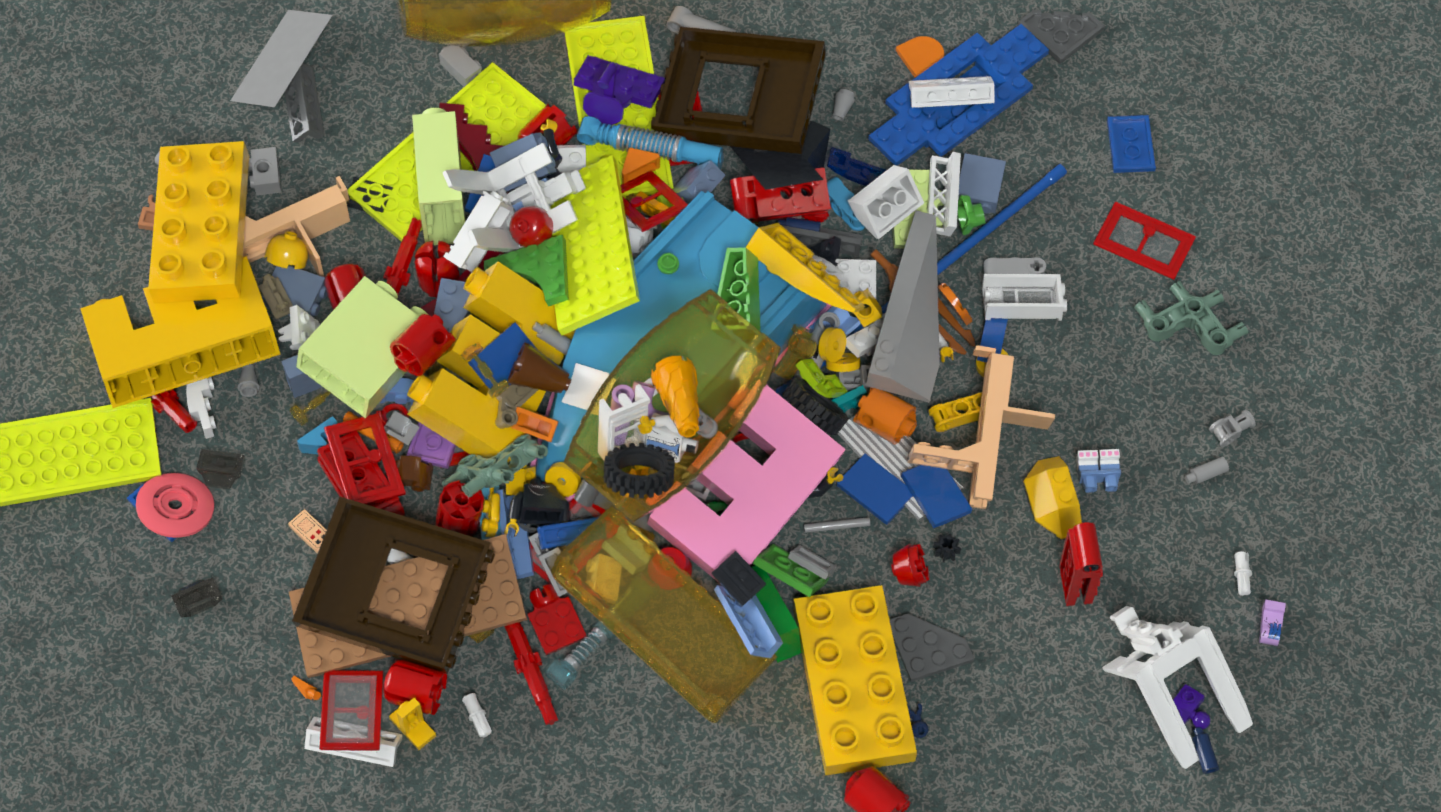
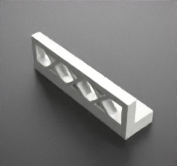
M991 76L909 81L912 108L994 103V81Z
M952 152L949 158L933 155L930 158L927 213L933 215L934 212V215L943 223V228L936 227L937 234L951 236L957 228L961 153ZM936 163L946 165V171L941 174L936 169ZM938 180L945 186V190L939 192L935 187V182ZM936 199H939L944 204V208L940 211L934 206Z
M313 717L306 729L304 749L390 767L395 765L397 748L402 740V734L381 730L380 751L319 750L321 727L318 726H321V718ZM334 721L333 739H367L368 727Z

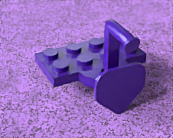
M588 55L574 78L573 86L592 91L588 92L584 97L583 110L589 117H594L602 125L605 123L608 126V124L614 125L623 119L624 108H627L631 103L652 108L660 94L661 85L665 84V78Z

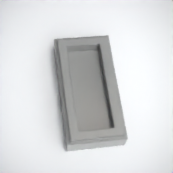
M801 545L794 548L788 556L792 561L825 580L836 569L835 565Z

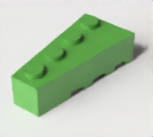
M746 247L727 248L710 327L722 339H761L758 258Z

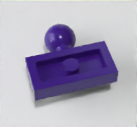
M1186 684L1173 701L1184 724L1191 719L1195 728L1201 727L1206 729L1210 725L1209 715L1203 711L1196 712L1204 701L1205 696Z

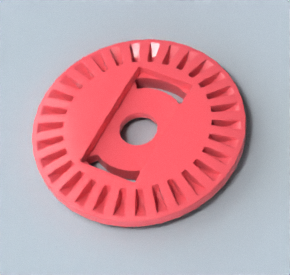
M167 473L150 479L141 487L136 498V511L141 522L154 533L173 538L187 537L201 531L210 522L214 513V499L210 490L200 480L186 474ZM172 500H178L182 506L179 509H172L168 504Z

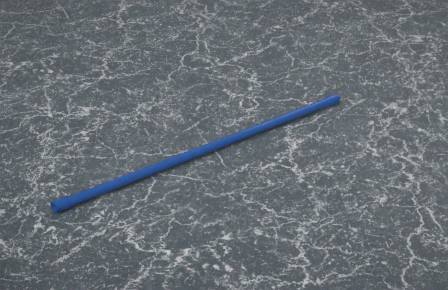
M1058 164L1044 178L937 262V274L939 275L1050 185L1055 184L1067 174L1065 167ZM889 301L882 306V314L886 313ZM860 324V325H859L856 329H854L848 336H850V335H852V334H854V333H856V332H858V331H860V330H862V329H864V328H866V327H863V325ZM826 361L823 362L822 367L826 365ZM795 377L774 391L783 398V392Z

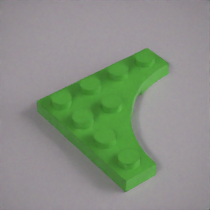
M563 235L549 238L539 245H529L527 248L524 247L484 261V271L495 263L500 262L518 275L523 276L524 279L538 283L543 290L548 306L569 300L566 240Z

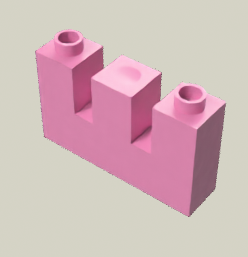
M764 382L755 392L745 385L729 406L737 412L731 424L770 455L768 460L762 466L720 432L692 465L689 473L728 505L722 515H717L680 483H677L671 491H662V495L658 496L654 493V497L649 498L645 504L653 512L647 524L683 552L713 579L715 577L711 573L735 551L751 566L755 558L765 550L846 450Z

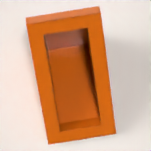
M629 147L622 169V183L624 184L650 170L655 171L659 169V154Z
M517 407L518 421L510 428L552 442L559 421L543 414Z

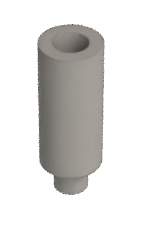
M536 322L533 325L532 330L537 332L538 338L567 355L572 340L561 335L560 332L546 323L541 325Z
M1220 457L1191 469L1190 474L1185 476V480L1188 484L1192 482L1199 484L1228 472V463L1224 457Z

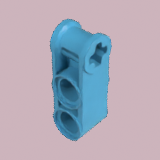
M833 177L827 181L830 206L852 230H863L865 228L864 225L855 217L848 202L854 194L844 186L838 177Z

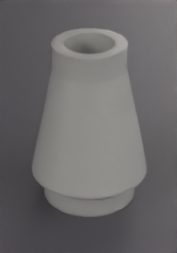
M840 89L836 93L832 115L834 119L844 120L855 102V94L847 89Z
M252 364L242 367L238 383V390L245 397H252L259 390L255 367Z

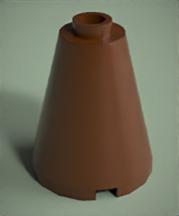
M524 343L518 353L517 360L513 364L508 377V383L559 394L563 390L567 391L572 380L568 378L569 373L536 348Z

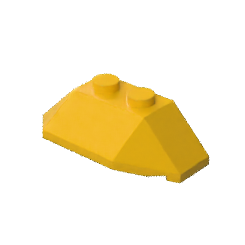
M1060 456L1038 460L1024 479V486L1034 519L1058 538L1066 539L1068 529L1082 523L1080 505L1068 466Z

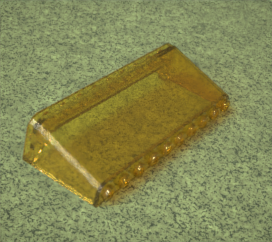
M613 506L608 508L559 553L551 569L552 576L563 588L712 723H717L777 658L775 654L771 658L750 655L723 605L712 598L703 586L698 585L690 577L688 572L679 568L670 556L665 555L655 542L645 537L637 526L632 525L623 513L616 510Z

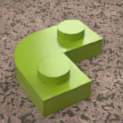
M813 359L800 360L796 364L800 371V376L820 395L826 398H836L848 392L836 374L824 376Z

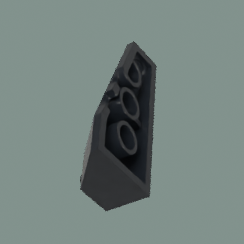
M811 121L802 155L814 169L824 168L830 128ZM801 189V193L804 196L808 195L806 190Z

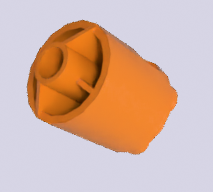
M872 387L868 396L863 395L858 403L860 410L853 419V422L894 445L899 443L903 436L909 438L917 426L915 406L890 392Z

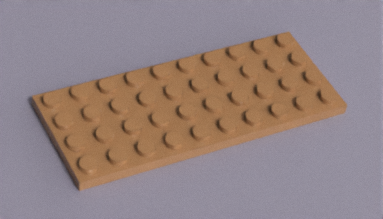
M506 534L484 540L491 542L495 556L491 564L488 563L486 569L487 578L478 590L480 593L479 600L471 609L472 619L469 626L464 628V637L527 620ZM421 557L385 566L367 613L425 630L448 566ZM304 588L289 592L293 615ZM296 627L308 678L323 675L324 672L338 671L391 657Z

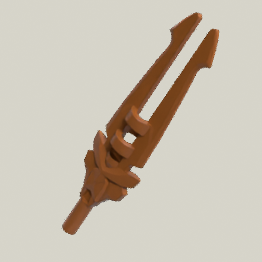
M876 249L871 253V256L886 270L885 272L890 282L888 289L892 293L899 267L891 264ZM938 298V313L974 347L975 340L971 330H964ZM939 324V332L949 342L950 348L957 353L965 355L967 353L966 350Z

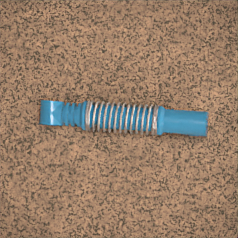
M589 116L582 119L577 134V140L585 145H595L599 142L600 144H609L619 151H624L626 148L627 152L630 147L657 153L660 158L662 156L663 160L667 157V160L671 158L674 162L684 160L697 163V165L711 160L720 170L724 161L723 147L689 141L680 135L673 136L672 134H663V132H654V130H645L640 127L636 129L635 126L632 128L624 124L613 125V127L610 124L607 126L605 123L602 125L598 119Z

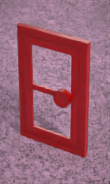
M652 170L620 185L621 192L624 193L648 181L659 191L645 199H642L640 196L634 197L630 200V203L622 196L626 217L642 233L680 214L688 205ZM660 195H663L674 205L648 219L636 209V207Z
M379 413L369 415L366 418L361 417L324 427L347 499L368 505L406 495ZM371 427L378 449L371 450L369 457L348 462L339 435ZM382 459L390 485L358 494L350 466L370 461L378 463Z

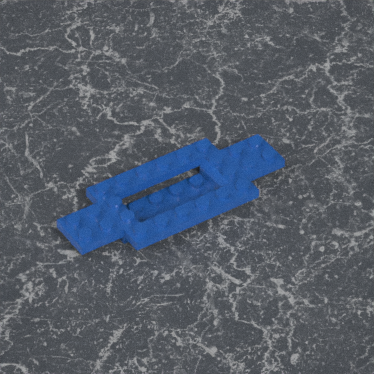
M1022 24L993 45H990L980 34L976 33L912 81L951 79L975 62V66L959 78L991 76L994 81V103L912 108L909 83H907L886 99V105L897 115L871 133L868 140L896 166L923 146L926 148L930 146L940 157L944 156L1032 90L1033 85L1022 73L1047 56L1049 49Z

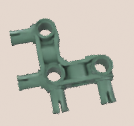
M1178 281L1177 285L1174 283L1170 287V291L1179 301L1173 306L1159 313H1154L1147 304V301L1142 300L1141 303H1137L1134 307L1144 320V327L1147 329L1148 337L1153 341L1159 342L1168 339L1180 329L1189 327L1196 332L1201 339V344L1211 354L1220 355L1233 344L1234 340L1248 334V329L1244 326L1243 322L1226 330L1210 310L1211 307L1224 301L1223 295L1219 294V290H1215L1205 297L1190 295L1182 282Z
M529 434L522 435L491 458L487 459L475 454L464 457L459 461L456 472L442 481V485L445 487L450 482L460 480V483H466L462 486L463 492L466 496L472 497L484 487L493 488L502 483H510L509 481L514 479V473L536 458L542 459L544 458L543 456L546 457L548 449L545 445H539L537 441L532 440ZM510 457V458H511V462H510V464L508 465V464H507V460H508V458Z

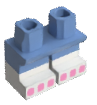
M1119 449L1099 450V454L1098 450L1077 452L1076 466L1079 483L1083 484L1086 493L1097 491V483L1101 482L1105 484V491H1117L1121 475Z

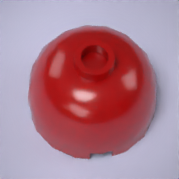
M538 206L522 207L511 217L509 224L510 234L513 240L520 246L527 248L529 245H539L552 236V218L548 216L545 209Z

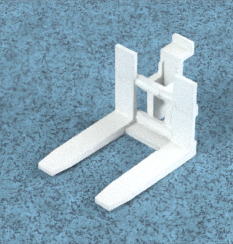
M541 143L489 172L459 169L443 172L448 187L454 190L484 195L483 191L490 194L494 191L510 200L508 203L510 206L522 201L524 207L538 206L545 209L553 221L552 234L577 221L578 218L569 200L553 209L550 206L569 194H577L586 189L578 170L571 173L564 172L546 182L538 180L535 172L553 162L545 143ZM525 177L526 184L506 193L504 188ZM514 209L501 229L476 228L468 231L473 245L483 250L508 253L524 248L518 245L510 234L509 224L511 217L515 213Z
M1125 606L1110 616V619L1115 621L1121 635L1131 639L1132 646L1136 651L1127 658L1119 656L1102 668L1105 672L1133 679L1137 682L1168 746L1182 768L1190 767L1199 759L1193 741L1166 687L1164 679L1195 658L1198 659L1226 717L1235 731L1241 733L1252 726L1253 723L1247 705L1210 627H1195L1185 621L1181 623L1173 621L1169 625L1139 620L1134 608ZM1147 653L1154 655L1147 659L1146 662L1137 661Z

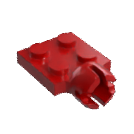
M551 584L543 585L542 593L544 598L539 588L530 593V601L534 611L527 614L545 656L587 637L569 596L566 598L558 597Z

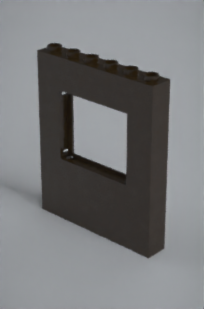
M680 27L679 34H676L674 38V51L670 52V66L665 71L666 81L665 84L661 85V99L656 103L657 113L656 117L652 118L651 129L654 132H663V134L667 133L673 136L680 135L689 141L705 144L802 154L826 58L825 41ZM706 61L760 67L747 116L693 111Z
M339 497L292 622L296 627L401 660L404 659L434 668L448 674L449 669L453 668L456 663L457 656L455 653L457 647H461L463 644L464 628L469 626L471 622V609L473 605L478 603L480 585L486 581L488 563L491 564L495 556L494 548L491 542ZM391 548L448 566L425 630L367 613Z

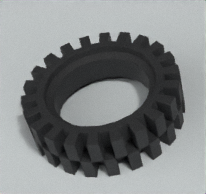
M794 378L782 394L788 403L830 435L836 436L849 419L847 414L835 402L831 401V398L820 395L808 382L802 379Z
M629 443V447L623 444L620 445V449L615 447L613 452L609 451L607 456H605L604 482L607 483L608 488H612L613 492L620 491L622 496H625L627 493H629L630 498H634L635 494L639 495V498H644L645 494L652 498L654 493L659 496L662 495V491L667 492L673 486L675 461L668 451L662 452V448L659 446L654 449L652 444H649L648 447H644V443H639V446ZM640 465L653 468L658 472L639 476L625 473L620 469Z

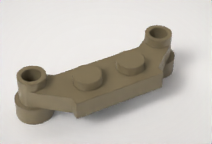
M512 384L496 397L499 401L498 414L495 420L496 426L504 429L515 425L518 421L517 407L524 404L538 389Z

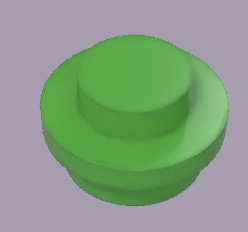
M665 253L658 259V269L664 274H673L679 268V260L675 255Z

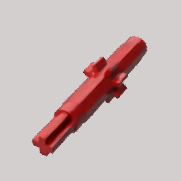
M412 218L407 234L403 237L393 266H387L383 279L387 280L386 283L396 291L397 295H399L402 285L407 287L411 274L407 273L417 246V238L422 227V221L416 218Z
M173 389L150 396L153 399L151 401L154 405L153 408L159 414L164 411L185 433H189L196 428L197 421L177 401L179 397Z
M520 622L504 626L517 657L513 661L517 674L523 672L545 724L553 725L554 722L558 721V717L538 667L542 665L541 657L538 652H532Z

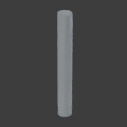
M870 517L804 524V533L870 526Z

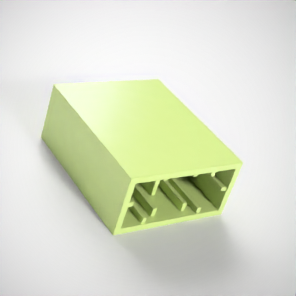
M430 108L422 114L412 115L418 199L425 243L434 241V245H438V241L455 244L453 241L466 222L464 192L449 188L443 172L451 169L462 170L455 111L446 112L441 108Z
M365 276L300 346L296 366L364 418L373 411L406 373L395 364L390 344L420 315H428L417 306L409 309L399 302L396 291L389 284L383 281H378L375 284Z

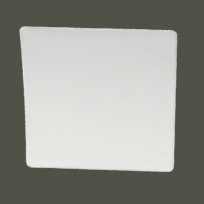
M576 363L570 386L562 402L595 412L599 405V400L603 396L609 373Z

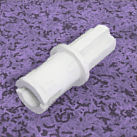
M1241 551L1234 555L1236 564L1234 576L1238 581L1239 595L1243 596L1251 593L1249 577L1252 576V571L1249 567V554Z
M475 693L464 696L462 701L469 713V720L473 722L480 737H487L492 733V730L485 717V710L481 708Z

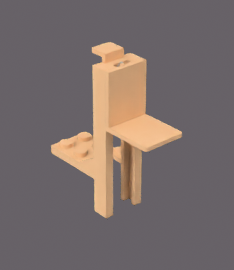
M340 176L336 177V185L257 221L245 216L243 257L247 256L249 263L264 257L268 242L274 236L290 231L296 233L297 237L303 240L308 250V258L319 276L324 277L320 256L310 239L350 222L346 203L349 201L348 190Z
M976 346L973 351L974 356L988 358L985 365L976 444L961 450H953L950 446L932 447L930 443L918 442V444L913 445L908 454L907 462L972 473L968 503L972 508L986 509L987 501H992L1001 424L1008 423L1048 429L1055 420V414L1008 407L1014 356L996 354V348Z

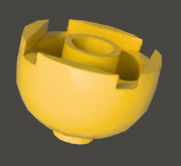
M286 231L285 234L276 235L268 242L264 258L267 257V262L278 267L288 269V265H295L294 269H303L307 264L308 250L303 240L297 237L296 233Z

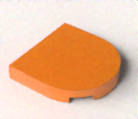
M927 36L916 37L896 46L897 54L914 78L944 57L942 45L934 38Z
M945 282L941 283L938 286L941 295L967 326L972 322L968 311L962 307L960 300Z

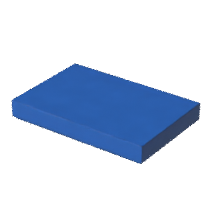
M1149 115L1107 117L1113 173L1155 171L1156 166Z
M516 322L468 362L495 397L511 385L508 383V377L523 344L527 343L536 348Z
M866 453L843 476V480L837 482V487L886 525L913 497L907 485Z
M920 465L902 472L901 477L933 529L972 512L970 504L947 469Z

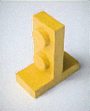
M415 698L402 703L389 716V719L418 750L436 737V733L424 721L421 705Z

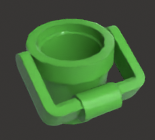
M961 195L958 199L957 219L962 234L967 235L973 228L985 224L986 221L981 203L972 204L969 195Z

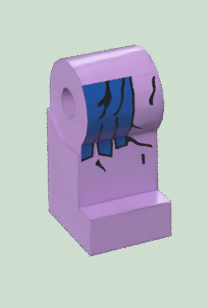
M1265 600L1262 607L1259 643L1278 646L1286 603Z

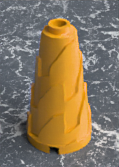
M670 356L655 364L656 370L653 371L652 369L651 371L652 383L657 389L671 420L674 421L678 433L684 437H693L699 430L698 418L700 416L696 391L698 385L696 368L689 358L685 361L682 360V356Z

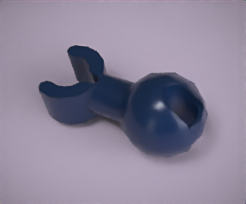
M918 704L917 714L911 711L910 706H908L909 716L913 721L912 730L914 737H925L928 734L929 727L921 719L922 705Z

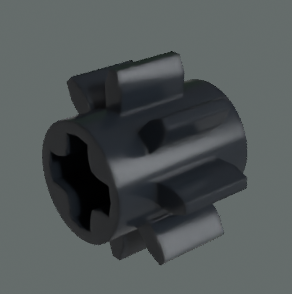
M951 533L944 537L939 535V542H934L933 548L937 549L935 557L940 556L943 558V562L947 559L955 561V554H960L961 548L957 547L959 539L955 540Z

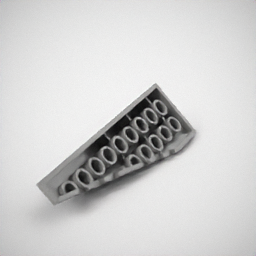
M916 210L868 373L866 386L929 403L940 365L936 215Z

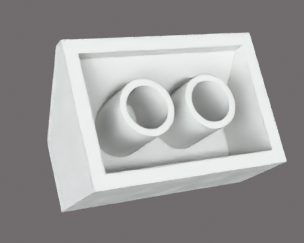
M896 165L890 167L848 200L855 217L876 239H880L924 204L909 169Z

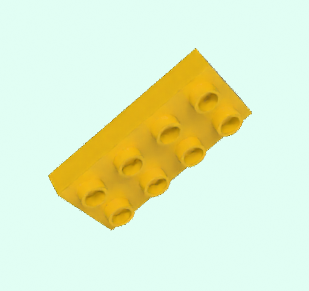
M244 141L160 147L148 287L154 303L240 298L249 153Z
M883 586L795 598L793 611L799 628L803 663L825 776L858 771L871 766L877 768L915 762L917 750Z

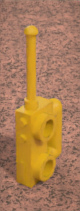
M494 487L490 488L488 499H484L482 513H486V518H483L481 530L485 532V537L490 538L495 537L500 520V495L494 493Z

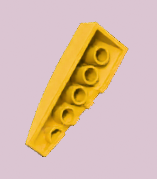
M779 223L759 227L746 246L758 258V261L767 266L766 268L769 272L778 275L811 297L852 313L864 309L865 306L848 288H841L839 286L840 280L835 275L828 274L825 271L827 266L822 261L816 262L812 258L814 253Z

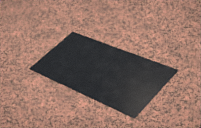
M730 146L765 190L824 180L802 154Z

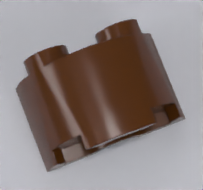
M400 456V460L395 461L403 486H411L412 490L417 492L430 490L434 468L432 463H428V465L422 463L421 458L415 456Z

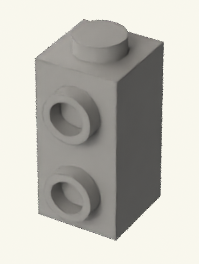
M455 42L450 46L444 47L439 53L440 64L463 87L482 72L481 64L476 59L473 60L466 49L459 47Z

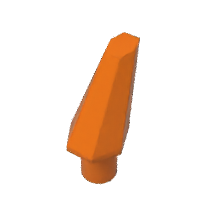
M296 676L291 678L294 685L306 699H320L321 693L317 691L316 687Z

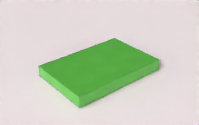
M772 544L755 558L754 565L808 597H811L822 588L829 579L825 580L788 558L790 553L775 544Z

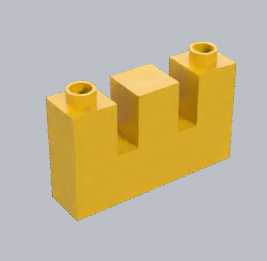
M247 256L243 257L240 298L215 299V305L196 310L194 301L154 303L148 287L143 290L155 324L136 330L133 329L122 295L111 299H101L92 305L80 308L112 408L281 355L269 315Z
M500 262L495 263L485 271L478 267L475 268L463 287L464 290L470 293L463 308L501 333L516 322L538 351L557 365H560L565 354L538 338L537 332L532 330L533 325L538 322L541 325L546 323L558 331L555 306L547 305L543 290ZM470 314L453 326L450 333L454 336L455 342L437 362L476 386L478 390L443 368L429 377L425 375L418 376L407 393V396L414 400L407 415L470 455H480L488 459L497 455L525 433L510 427L500 429L495 424L499 401L468 362L496 339L500 333ZM575 330L564 336L572 340ZM538 390L520 407L536 412L546 391Z

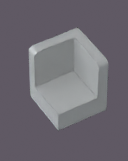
M398 411L392 413L384 426L387 434L407 445L410 444L420 428L417 422Z

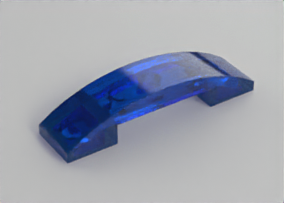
M834 147L830 149L827 167L855 183L867 186L887 171L850 158L851 153Z

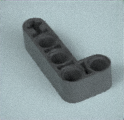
M586 472L574 496L578 503L586 507H592L595 504L647 531L654 530L647 524L650 515L653 513L645 506L647 500L639 498L637 495L634 498H630L629 493L622 496L620 491L615 493L612 491V488L607 487L604 478Z

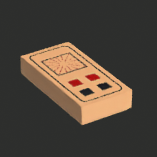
M304 509L288 525L318 554L327 530Z

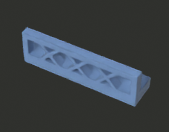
M503 489L497 490L496 493L500 495L501 533L504 535L506 525L510 523L508 518L510 502L515 495L507 496ZM519 527L518 534L514 537L515 530L508 528L507 539L517 579L534 576L531 544L528 538L530 537L529 532Z
M717 585L714 591L750 655L771 658L783 644V641L757 596L755 595L741 607L723 586Z

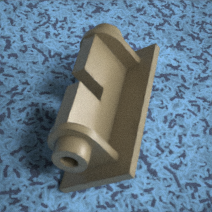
M270 274L263 277V284L258 285L277 320L290 314V307L293 305L279 278H275Z

